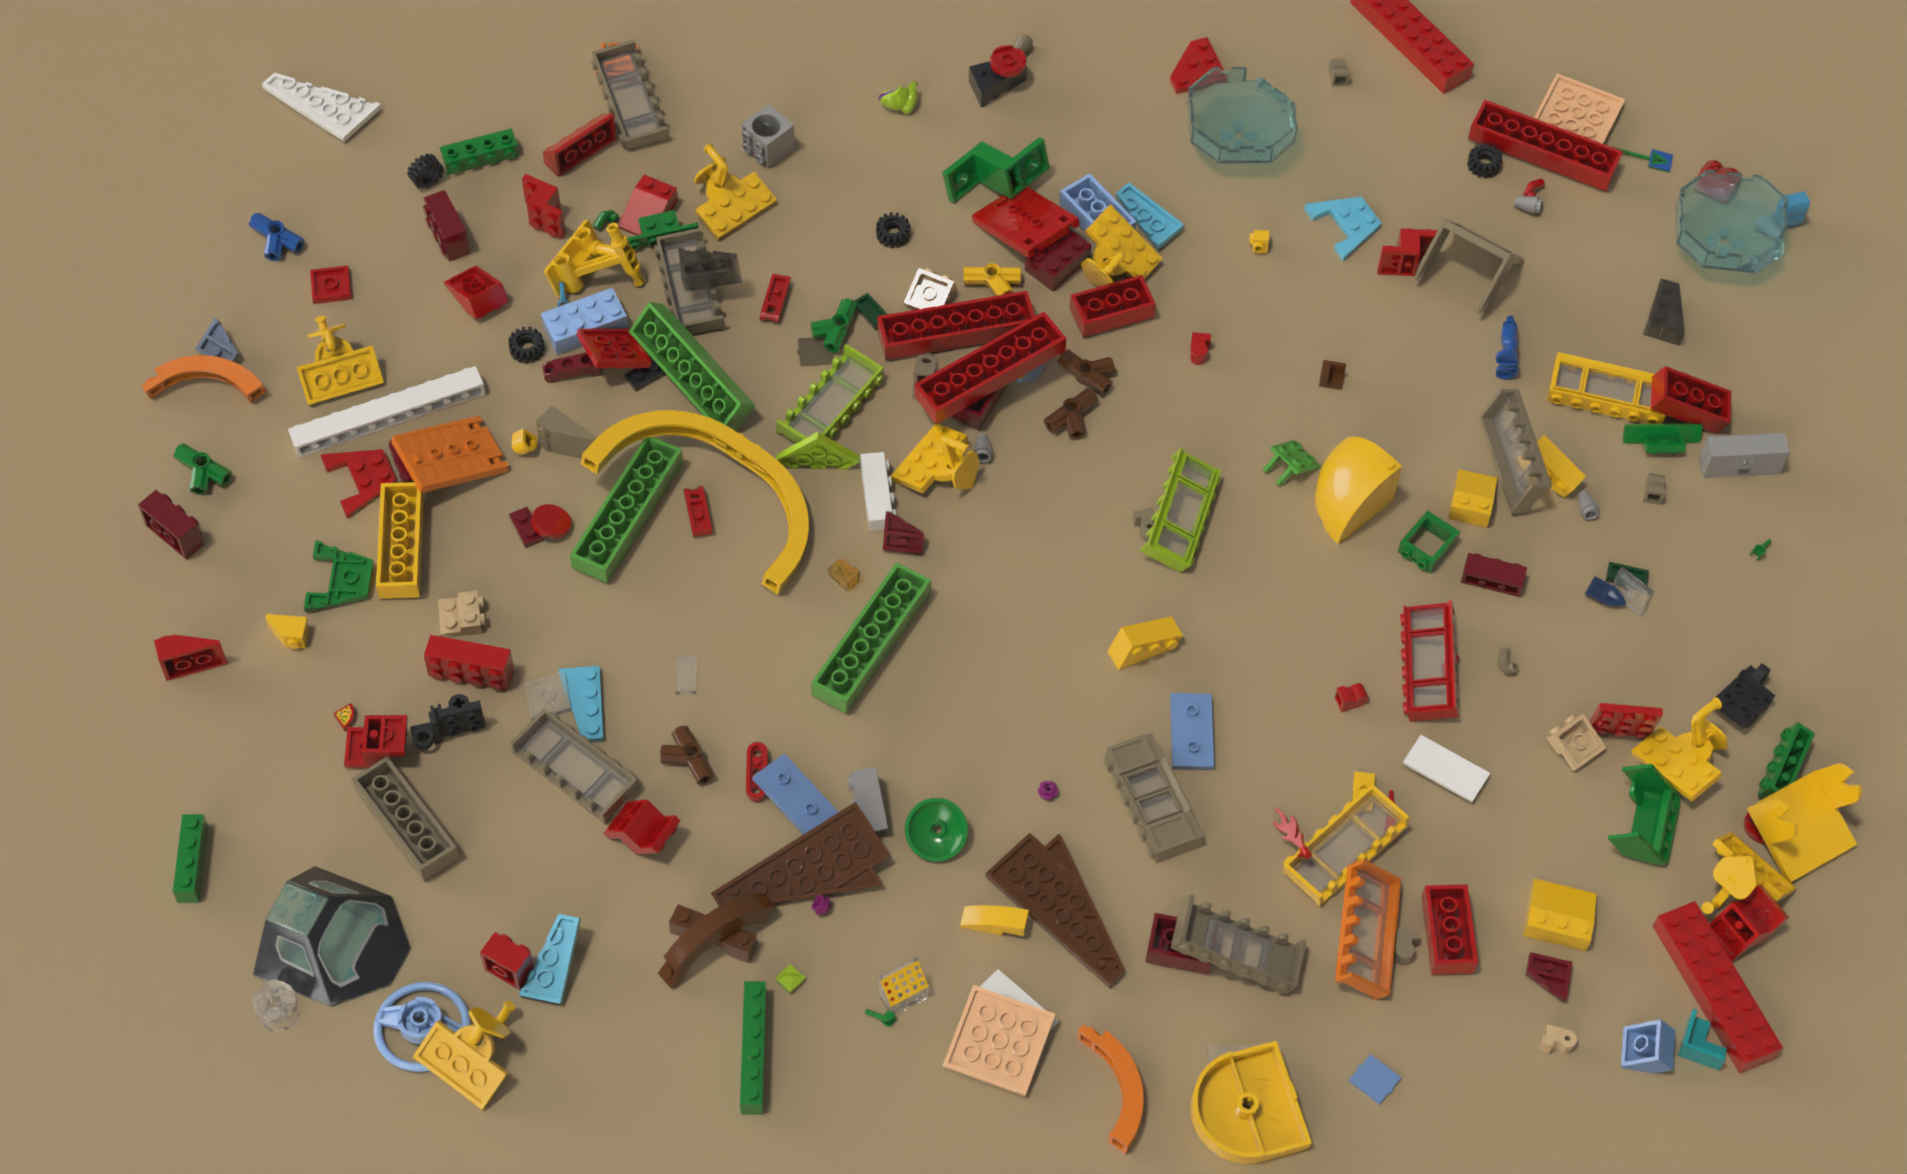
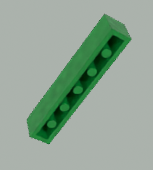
M744 981L740 1084L741 1115H763L766 981Z

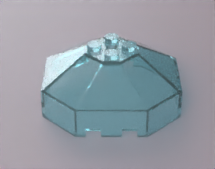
M1213 67L1191 85L1188 90L1187 108L1190 143L1217 163H1272L1294 144L1296 140L1298 126L1295 103L1291 102L1286 93L1273 88L1265 78L1259 77L1257 80H1246L1247 68L1232 67L1231 71H1221V67ZM1236 133H1242V137H1235Z
M1706 170L1680 189L1676 201V244L1703 268L1757 274L1784 255V235L1789 225V214H1787L1788 198L1761 175L1753 174L1752 178L1742 177V173L1726 172V175L1715 174V170ZM1721 238L1729 239L1728 244L1726 242L1721 243Z

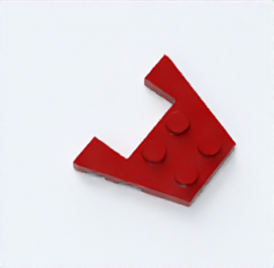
M383 449L320 455L327 473L347 466L359 492L357 495L340 500L347 519L352 517L353 513L359 508L363 509L366 507L370 500L380 497L381 483H397Z

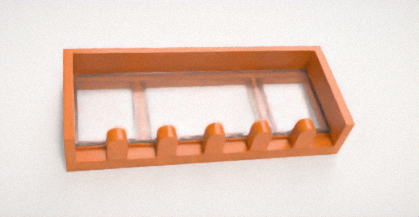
M1363 859L1347 866L1335 982L1345 983L1377 1000L1390 995L1401 878Z

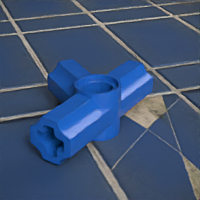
M259 212L254 213L251 217L249 227L267 237L264 252L265 258L270 261H278L282 258L283 247L293 253H299L303 249L304 238L285 228L282 222L273 221Z

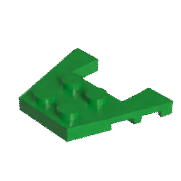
M315 540L313 559L333 561L328 592H306L304 611L311 612L368 599L374 567L373 559L353 552L347 553L339 550L338 547H330L324 545L321 541Z

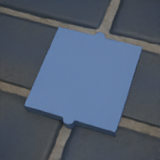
M1370 1054L1362 1065H1358L1357 1071L1349 1079V1082L1380 1105L1388 1094H1392L1393 1088L1401 1080V1077Z

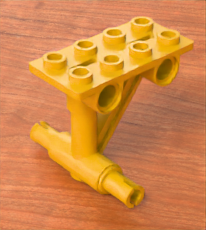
M584 220L546 267L544 273L557 298H560V282H564L565 293H576L583 288L580 276L621 263L625 273L630 275L636 287L642 286L643 282L645 283L636 252L632 249L627 237L622 235L617 223H611L606 228L612 239L611 245L599 241L590 221Z

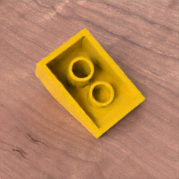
M1458 469L1448 519L1487 528L1494 502L1497 477Z

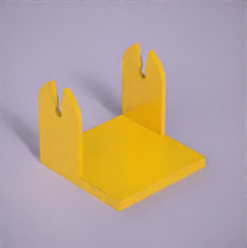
M1836 763L1812 771L1746 808L1781 873L1789 882H1793L1857 845L1838 808L1859 801L1862 797V785L1846 784L1845 780L1854 771L1842 763Z

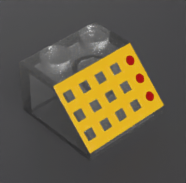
M916 957L878 977V996L886 1009L894 1014L904 1012L908 1006L914 1003L923 1002L929 995L928 983Z

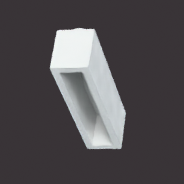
M884 452L860 454L869 531L884 530L886 511L896 515V509L891 507L894 504L893 492H889V488H892L891 476H887V471H890L889 460H885Z

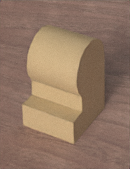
M1547 1024L1543 1031L1540 1052L1550 1053L1551 1049H1556L1562 1054L1570 1053L1577 1042V1036L1571 1030Z

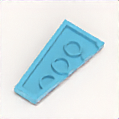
M1128 182L1116 192L1118 201L1137 221L1138 226L1158 250L1184 229L1182 222Z
M600 666L558 669L580 736H586L591 743L604 742Z
M558 914L546 938L547 941L540 951L538 959L527 977L528 980L524 988L521 989L519 996L558 1004L563 1003L581 918Z

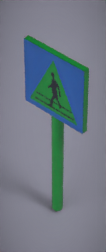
M1616 148L1623 151L1624 154L1649 160L1648 167L1670 173L1673 154L1652 149L1650 156Z

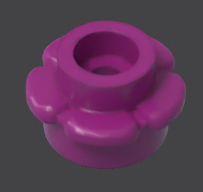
M1043 781L1040 783L1038 794L1042 799L1049 801L1058 795L1059 790L1055 782Z
M823 895L817 896L812 903V910L816 912V915L826 914L831 908L830 898Z

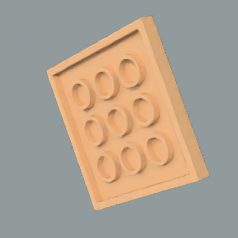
M1557 73L1534 118L1604 144L1624 105L1625 99Z
M973 985L944 1060L943 1068L1026 1097L1056 1014Z

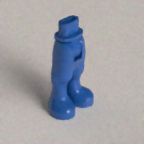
M1511 315L1507 316L1506 321L1503 323L1501 331L1503 350L1496 354L1495 359L1496 363L1499 364L1495 374L1503 380L1515 377L1519 371L1518 327L1514 317Z

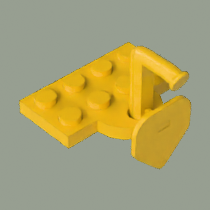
M709 143L705 146L704 152L708 153L714 162L699 171L693 181L695 184L705 183L707 185L706 197L708 201L696 208L695 213L718 241L775 204L777 199L755 171L741 180L729 174L726 159L720 156L713 147V144Z
M1111 204L1085 230V233L1097 244V247L1094 250L1093 260L1086 259L1081 263L1086 280L1098 287L1114 283L1110 277L1119 276L1122 273H1125L1129 278L1142 275L1145 279L1163 259Z
M319 316L315 319L319 330L306 334L308 338L321 335L323 339L316 346L314 353L315 362L296 367L308 405L384 383L373 345L353 350L346 340L334 337L332 333L346 327L345 323L328 327L326 316Z
M935 424L892 473L891 479L895 483L920 493H924L934 480L941 482L952 480L955 489H971L977 475L979 458L974 451L967 453L970 444H966L968 442L966 434L940 424Z
M1714 697L1711 702L1693 715L1691 720L1692 732L1683 733L1675 737L1660 726L1631 750V755L1643 765L1653 764L1668 782L1691 802L1722 777V772L1709 762L1714 750H1725L1728 748L1727 737L1722 730L1706 719L1714 710L1722 707L1720 699Z
M1731 831L1717 838L1712 844L1718 854L1724 857L1713 870L1714 879L1723 888L1711 902H1704L1701 910L1705 914H1711L1719 909L1730 895L1737 899H1744L1758 885H1762L1777 902L1791 895L1796 887Z
M511 1001L504 1002V1007L497 1018L482 1008L474 1007L470 1009L468 1013L475 1025L462 1027L456 1033L440 1020L436 1021L413 1055V1058L483 1110L508 1075L506 1070L491 1059L494 1054L492 1036L505 1038L510 1034L509 1028L504 1023L512 1011L516 1009L515 1004Z

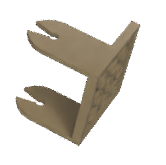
M1444 219L1417 269L1415 280L1421 281L1425 277L1450 231L1504 259L1479 305L1477 313L1483 315L1495 299L1513 264L1521 265L1524 258L1458 223Z

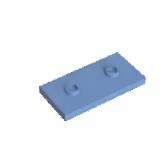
M1170 693L1172 769L1214 770L1212 694Z
M785 753L752 778L803 835L838 813L833 805Z

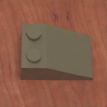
M551 406L536 420L539 444L544 449H549L556 454L582 458L583 452L596 439V436L554 406Z

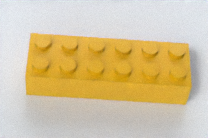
M414 482L381 483L376 589L379 599L420 598L424 493L419 492Z

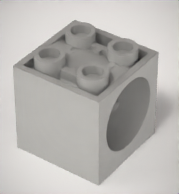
M769 104L741 124L743 150L747 154H751L759 164H763L767 169L795 149L794 124Z

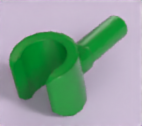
M1768 539L1762 545L1756 544L1751 550L1750 555L1754 553L1758 556L1756 560H1760L1766 552V547L1772 541Z
M869 1009L865 1010V1014L879 1019L886 1027L891 1026L896 1021L895 1014L890 1010H887L884 1015Z

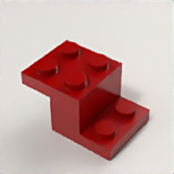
M525 174L522 178L529 224L534 229H540L550 236L563 239L566 231L558 187Z
M1400 228L1397 245L1382 246L1377 275L1415 276L1418 261L1423 259L1438 230Z
M365 715L364 727H347L344 757L345 768H369L385 757L405 756L408 726L407 715Z
M648 799L627 801L603 834L608 839L619 838L636 855L659 853L665 847L668 837L676 832L677 825L681 820L675 815L664 816Z
M1758 885L1748 897L1731 902L1709 924L1729 958L1734 962L1748 948L1761 945L1790 917L1762 885Z

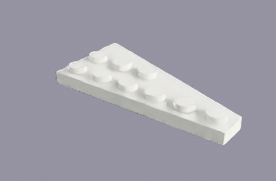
M277 73L272 74L262 83L264 90L343 142L382 109L381 103L375 102L373 104L366 102L364 98L359 97V99L349 97L346 93L333 89L314 87L312 83L306 82L304 84L295 81V78Z

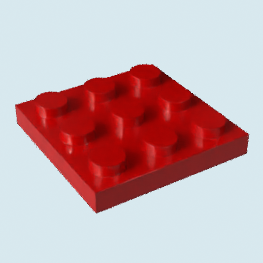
M630 329L577 330L576 336L596 368H650V358L643 347L629 333Z
M1599 703L1589 722L1598 735L1608 733L1614 734L1617 737L1631 735L1644 739L1652 734L1663 716V708Z

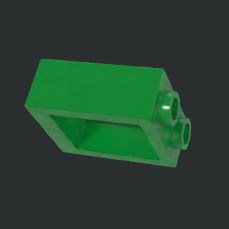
M1427 510L1400 541L1398 553L1405 559H1409L1417 564L1420 569L1431 573L1458 542L1460 531ZM1422 528L1445 542L1433 557L1410 543Z

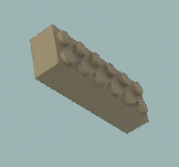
M385 757L351 779L356 793L423 881L459 859L457 846L388 757Z

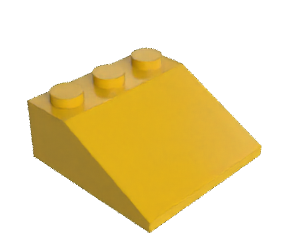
M1534 878L1523 936L1587 951L1594 927L1597 893Z

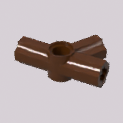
M1068 349L1058 358L1057 363L1075 375L1078 383L1090 386L1101 395H1105L1113 384V381L1106 377L1115 373L1114 362L1110 357L1095 361L1083 360Z
M1086 388L1074 398L1066 399L1062 407L1044 419L1047 430L1051 433H1056L1066 426L1069 438L1075 440L1085 436L1086 431L1081 414L1098 402L1096 393L1091 388Z
M688 726L675 728L671 734L676 745H662L660 750L661 764H685L689 767L698 785L709 783L714 778V775Z

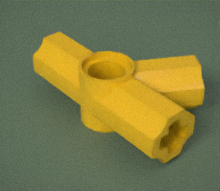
M994 263L987 264L985 267H963V284H984L993 291L995 296L1014 293L1009 284H1020L1021 282L1020 267H999Z

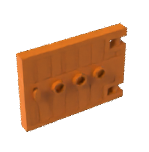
M480 415L393 435L391 442L420 493L508 472L509 464L507 461H501L503 454L487 427H481L483 420Z

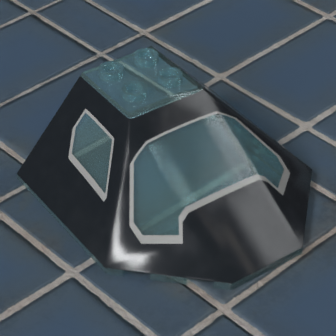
M316 866L293 877L286 882L266 917L253 976L330 1007L339 1005V1002L355 999L369 994V991L381 987L383 989L390 986L410 951V946L392 897Z

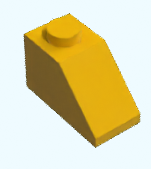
M266 614L265 618L269 629L285 647L291 649L306 648L310 629L307 617Z

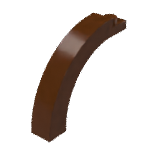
M755 893L733 899L717 907L695 922L675 941L663 956L666 962L658 974L670 988H676L691 965L711 945L739 928L752 924L766 923L776 906L765 893Z

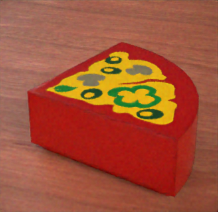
M352 703L333 713L344 732L347 730V727H351L355 711Z

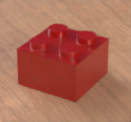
M494 932L480 951L484 971L519 991L523 988L528 980L527 977L534 967L531 951L528 947L522 944L517 945L509 936Z

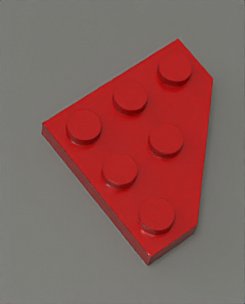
M1208 37L1190 41L1170 76V83L1176 94L1227 81V75Z

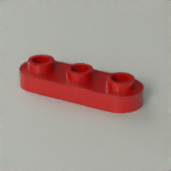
M754 742L747 748L746 795L752 801H761L766 797L762 789L752 780L755 772H759L768 766V749L761 742ZM756 753L761 754L759 757L754 756ZM755 790L760 791V793L754 794L753 792Z

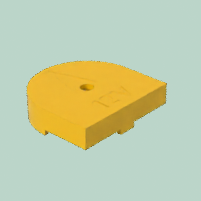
M1277 1041L1233 1053H1225L1211 1061L1200 1074L1191 1097V1119L1198 1137L1214 1154L1234 1163L1256 1164L1307 1150L1312 1144L1297 1101L1298 1098L1293 1083L1290 1081ZM1243 1104L1250 1106V1109L1244 1108Z

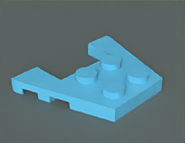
M1362 196L1309 203L1304 206V210L1312 221L1330 214L1348 239L1334 246V250L1342 261L1346 260L1352 251L1357 250L1364 240L1369 239L1382 224Z

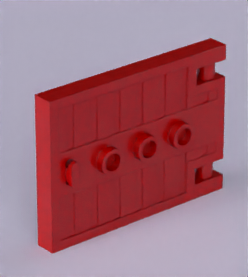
M1029 187L1023 189L1012 199L1002 195L971 215L975 225L1029 259L1035 255L1034 250L1042 251L1068 234L1069 227L1077 228L1080 226L1078 217Z

